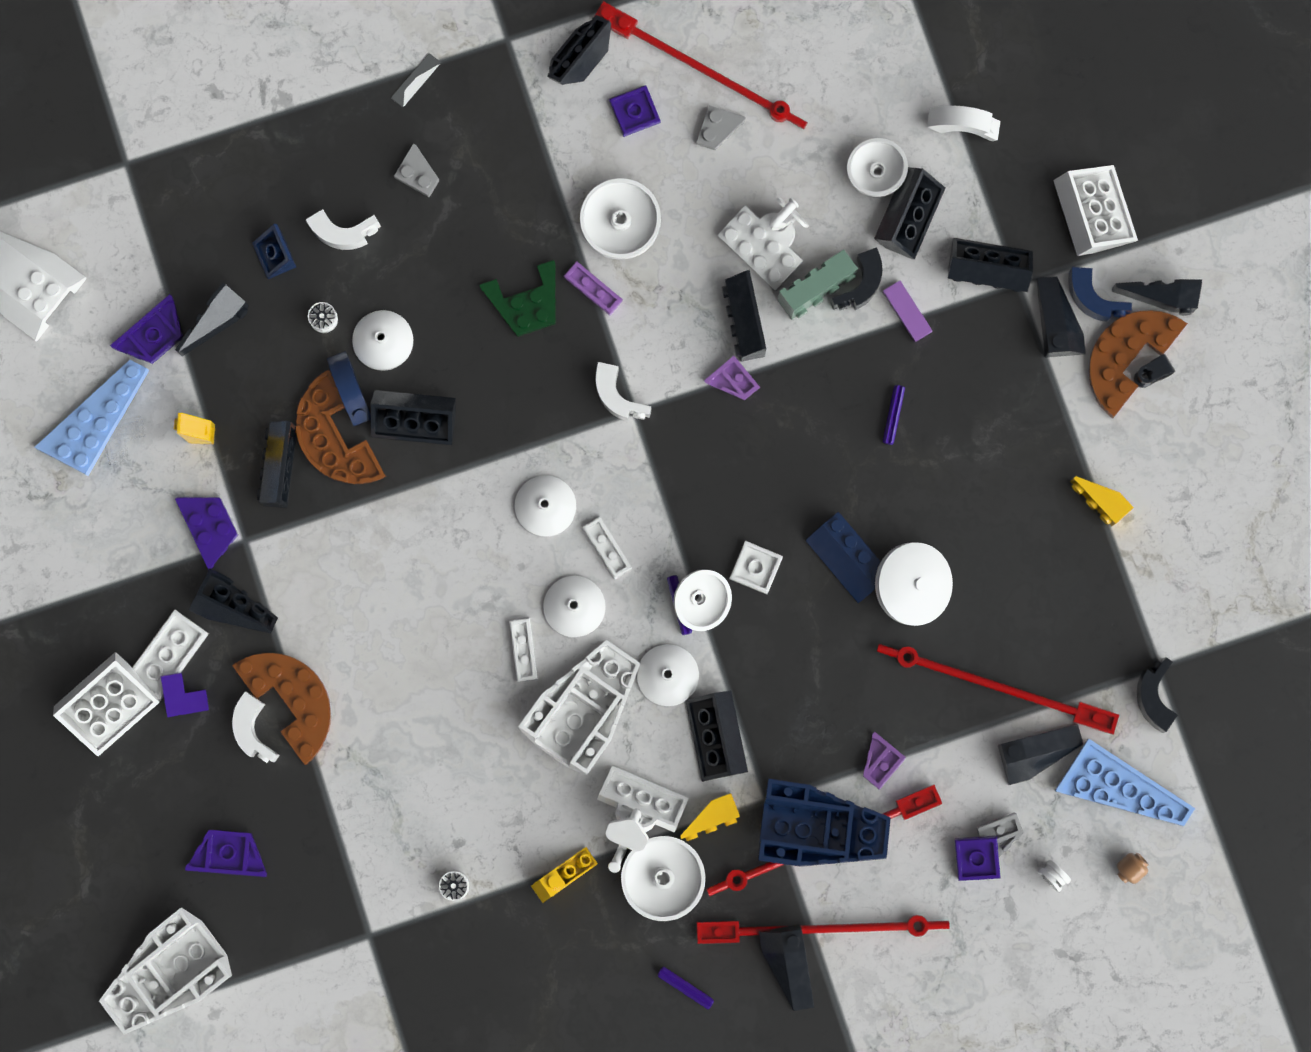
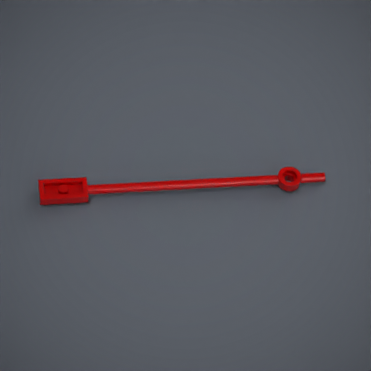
M603 1L595 16L598 15L611 22V30L624 38L629 39L630 35L633 34L770 110V117L774 121L784 122L788 120L802 129L806 128L808 122L790 113V107L786 102L776 101L772 103L636 27L638 24L637 19ZM782 108L784 111L779 113L776 109Z
M882 644L878 645L877 652L897 658L898 663L902 667L910 668L917 664L1074 715L1072 722L1114 735L1119 714L1082 702H1078L1077 708L919 657L917 651L912 647H904L901 650H897ZM904 654L911 656L910 661L904 660Z
M931 785L896 800L895 802L898 807L882 814L891 817V819L902 815L903 820H906L943 803L935 785ZM768 862L746 872L732 870L728 873L725 881L707 888L709 896H712L728 888L740 891L747 885V880L784 864ZM735 876L740 877L741 881L739 884L733 883Z
M914 915L907 922L801 925L802 934L908 930L911 935L920 937L925 935L928 930L950 929L949 921H927L923 916ZM739 921L697 922L698 944L739 943L740 936L759 935V931L786 926L739 927ZM915 922H920V929H914L913 925Z

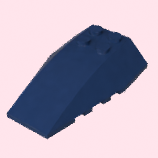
M768 779L763 806L758 860L803 867L886 859L891 817L866 807L862 808L855 805L854 802L845 801L835 797L834 794L825 793L811 785Z

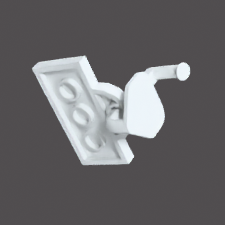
M778 197L776 201L783 207L780 212L769 213L762 218H759L745 205L718 234L775 291L804 262L790 248L795 237L793 223L797 220L805 228H808L809 225L794 210L799 206L792 198L786 203Z
M612 766L597 798L599 801L616 807L615 815L617 820L610 821L606 830L607 838L619 844L612 862L608 864L609 870L613 873L619 872L627 848L637 852L643 851L649 840L646 832L651 830L654 825L675 832L689 798Z

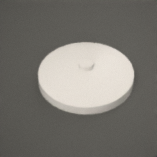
M617 178L597 185L587 195L580 212V224L584 238L596 252L611 259L623 260L644 253L654 243L661 226V213L655 196L648 188L634 180Z
M912 542L896 546L885 555L878 567L875 578L877 599L884 612L901 624L923 625L933 621L944 611L952 593V574L946 559L938 550L924 543Z
M669 836L649 838L643 851L637 852L632 850L627 856L621 874L622 889L629 904L642 916L656 921L675 920L689 913L701 899L705 887L704 866L696 851L684 841Z

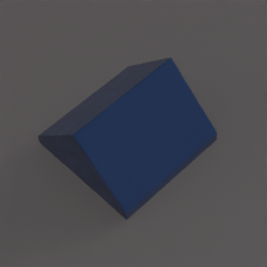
M273 224L252 243L267 279L297 267L282 231L277 224Z

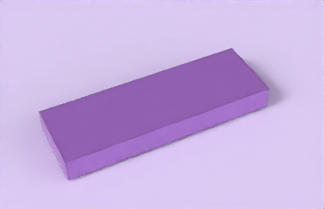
M577 261L564 275V278L609 316L623 301L621 297Z
M901 281L883 290V294L914 342L932 333V329Z

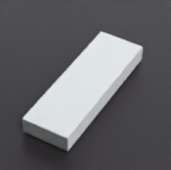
M600 516L583 526L584 531L614 579L632 569Z
M530 618L510 620L517 682L538 680Z

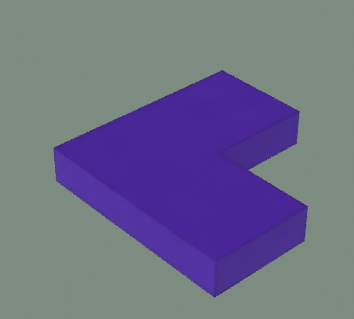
M182 673L161 676L167 717L209 710L206 690L185 693Z

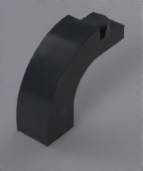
M877 247L858 254L856 260L862 273V282L854 290L833 297L830 302L833 310L837 308L844 310L850 307L851 303L854 309L857 310L873 298L879 287L883 271L882 260Z
M1167 657L1155 661L1151 667L1153 672L1148 669L1144 670L1137 685V702L1140 711L1149 724L1161 733L1167 732L1178 716L1162 703L1158 694L1159 683L1173 663Z

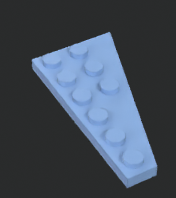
M129 360L34 448L88 476L149 370Z
M1087 739L1055 789V792L1180 826L1186 824L1195 810L1194 807L1090 739Z

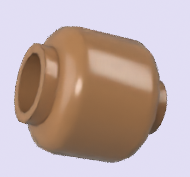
M1129 853L1117 864L1119 870L1117 875L1124 883L1129 881L1132 884H1136L1148 873L1147 866L1149 864L1139 853Z

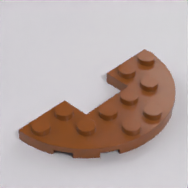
M1139 311L1127 314L1126 317H1121L1114 321L1100 335L1090 355L1089 381L1097 402L1112 419L1138 387L1123 372L1144 345H1148L1159 355H1163L1188 323L1165 312Z
M329 370L325 371L309 385L308 390L298 405L296 433L303 453L318 471L339 482L365 484L385 478L386 476L367 440L350 449L347 448L331 418V415L344 409L345 406Z
M277 653L252 655L232 665L256 699L273 687L297 718V720L283 729L281 733L304 765H307L323 747L331 725L330 699L321 679L303 662Z

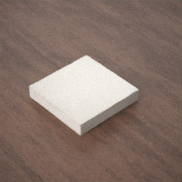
M745 541L729 579L768 594L783 556Z

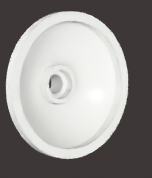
M873 138L860 143L850 154L847 163V173L852 185L859 192L872 197H882L895 192L904 183L908 172V162L904 151L893 141L883 138ZM880 170L881 174L876 175L874 172Z
M386 310L375 311L364 316L356 325L352 337L353 349L358 359L367 367L380 371L391 370L400 366L409 357L413 347L412 330L407 321L397 313ZM380 334L385 335L383 340H378Z
M544 475L530 479L520 488L515 499V513L519 523L528 532L537 536L548 537L561 533L571 524L576 512V500L571 488L564 481L553 476ZM548 501L549 504L544 508L541 506V502Z
M702 569L688 574L679 583L675 591L674 610L677 618L683 625L696 631H705L716 627L729 612L732 601L730 586L722 575L712 570ZM699 594V598L695 600V596Z
M568 576L555 582L547 591L543 606L544 614L549 625L559 634L566 637H582L590 634L600 625L605 613V600L599 587L591 580L581 576ZM577 602V608L572 609L570 603Z
M670 644L660 645L649 650L641 659L637 671V681L641 692L648 700L660 706H676L685 702L696 690L699 680L698 666L692 655L685 649ZM671 671L672 676L666 678L664 672Z

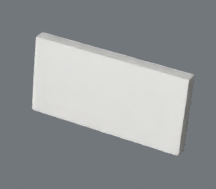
M174 610L132 668L158 700L161 701L164 696L161 676L181 673L209 633L177 610Z

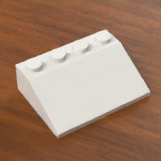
M1114 165L1068 171L1053 180L1077 256L1093 254L1138 241Z
M115 652L54 706L53 716L93 753L99 756L159 703V700L133 668Z

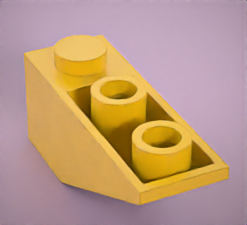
M178 413V418L174 420V430L177 431L178 435L190 444H214L215 424L212 421Z
M1077 476L1070 481L1073 484V490L1079 495L1082 494L1087 499V505L1093 510L1096 509L1101 514L1100 518L1106 525L1114 526L1134 508L1120 492Z
M730 793L711 800L681 834V839L685 838L686 841L697 838V833L705 830L706 834L718 830L717 825L722 823L725 826L737 823L736 818L740 817L732 794Z
M585 847L539 879L531 887L541 902L544 903L598 863L587 847Z

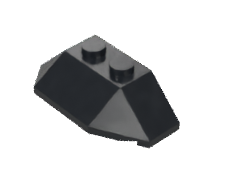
M596 15L592 20L576 28L551 59L547 77L561 85L584 82L608 52L611 22Z

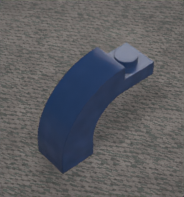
M1072 267L1070 269L1068 284L1071 297L1078 308L1086 315L1096 320L1107 322L1111 318V314L1114 317L1121 318L1126 317L1132 311L1131 302L1107 301L1097 295L1092 285L1093 268Z
M346 351L327 358L336 387L353 426L371 420L370 410L361 392Z

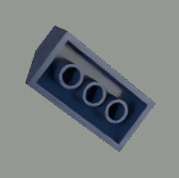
M838 512L817 529L806 542L855 601L860 603L875 590L876 573L881 561Z

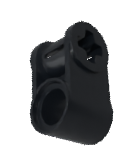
M1163 354L1142 366L1135 373L1134 382L1138 387L1146 388L1157 381L1169 377L1176 371L1166 354Z

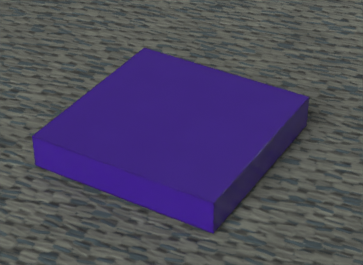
M646 85L609 99L623 137L661 123Z
M997 836L955 838L958 881L1001 879Z

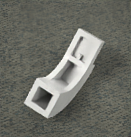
M938 106L930 108L927 127L939 133L962 131L976 134L989 141H997L1000 121L992 118V113L976 108Z
M323 209L306 219L311 230L319 240L330 247L341 250H351L367 245L365 236L375 234L378 228L381 227L375 215L355 227L340 228L329 220Z
M598 362L596 387L604 407L611 414L625 421H628L630 414H633V417L644 420L645 417L650 418L651 406L629 402L623 399L617 392L616 380L619 367Z
M244 692L233 713L232 726L235 739L248 756L254 757L259 752L257 756L266 763L269 760L275 762L280 755L264 745L257 738L254 729L255 720L266 704L256 699L250 693Z

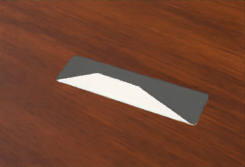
M429 53L394 93L391 99L401 107H404L441 62Z

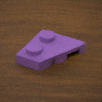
M735 356L704 380L705 383L743 400H746L760 388Z
M874 732L863 777L880 790L904 762L906 757Z

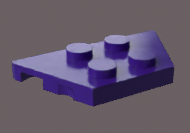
M169 294L110 346L114 350L150 364L156 362L183 338L173 297Z
M207 497L175 498L207 568L212 569L219 557L226 552L230 543H233L238 536V532L222 499Z
M208 830L201 845L196 849L193 858L185 867L186 871L267 877V872L252 833Z

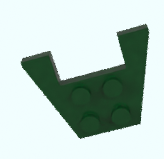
M554 260L537 266L543 286L503 298L497 279L480 285L483 293L488 297L517 337L556 324V264Z

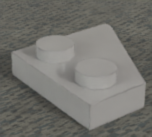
M709 105L696 144L716 150L725 139H728L745 122L746 117Z
M413 144L395 173L394 178L430 197L439 182V178L418 147Z
M1015 812L976 827L979 837L997 836L999 857L1023 834L1021 824Z

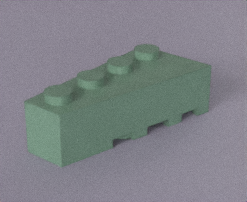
M845 250L840 251L823 262L820 270L814 268L808 272L805 280L802 281L799 278L794 281L788 288V291L786 288L779 291L777 301L791 320L795 317L801 318L808 312L807 308L812 305L816 307L824 301L823 297L828 293L833 295L840 289L839 286L844 282L848 284L857 277L855 274H857L858 268Z

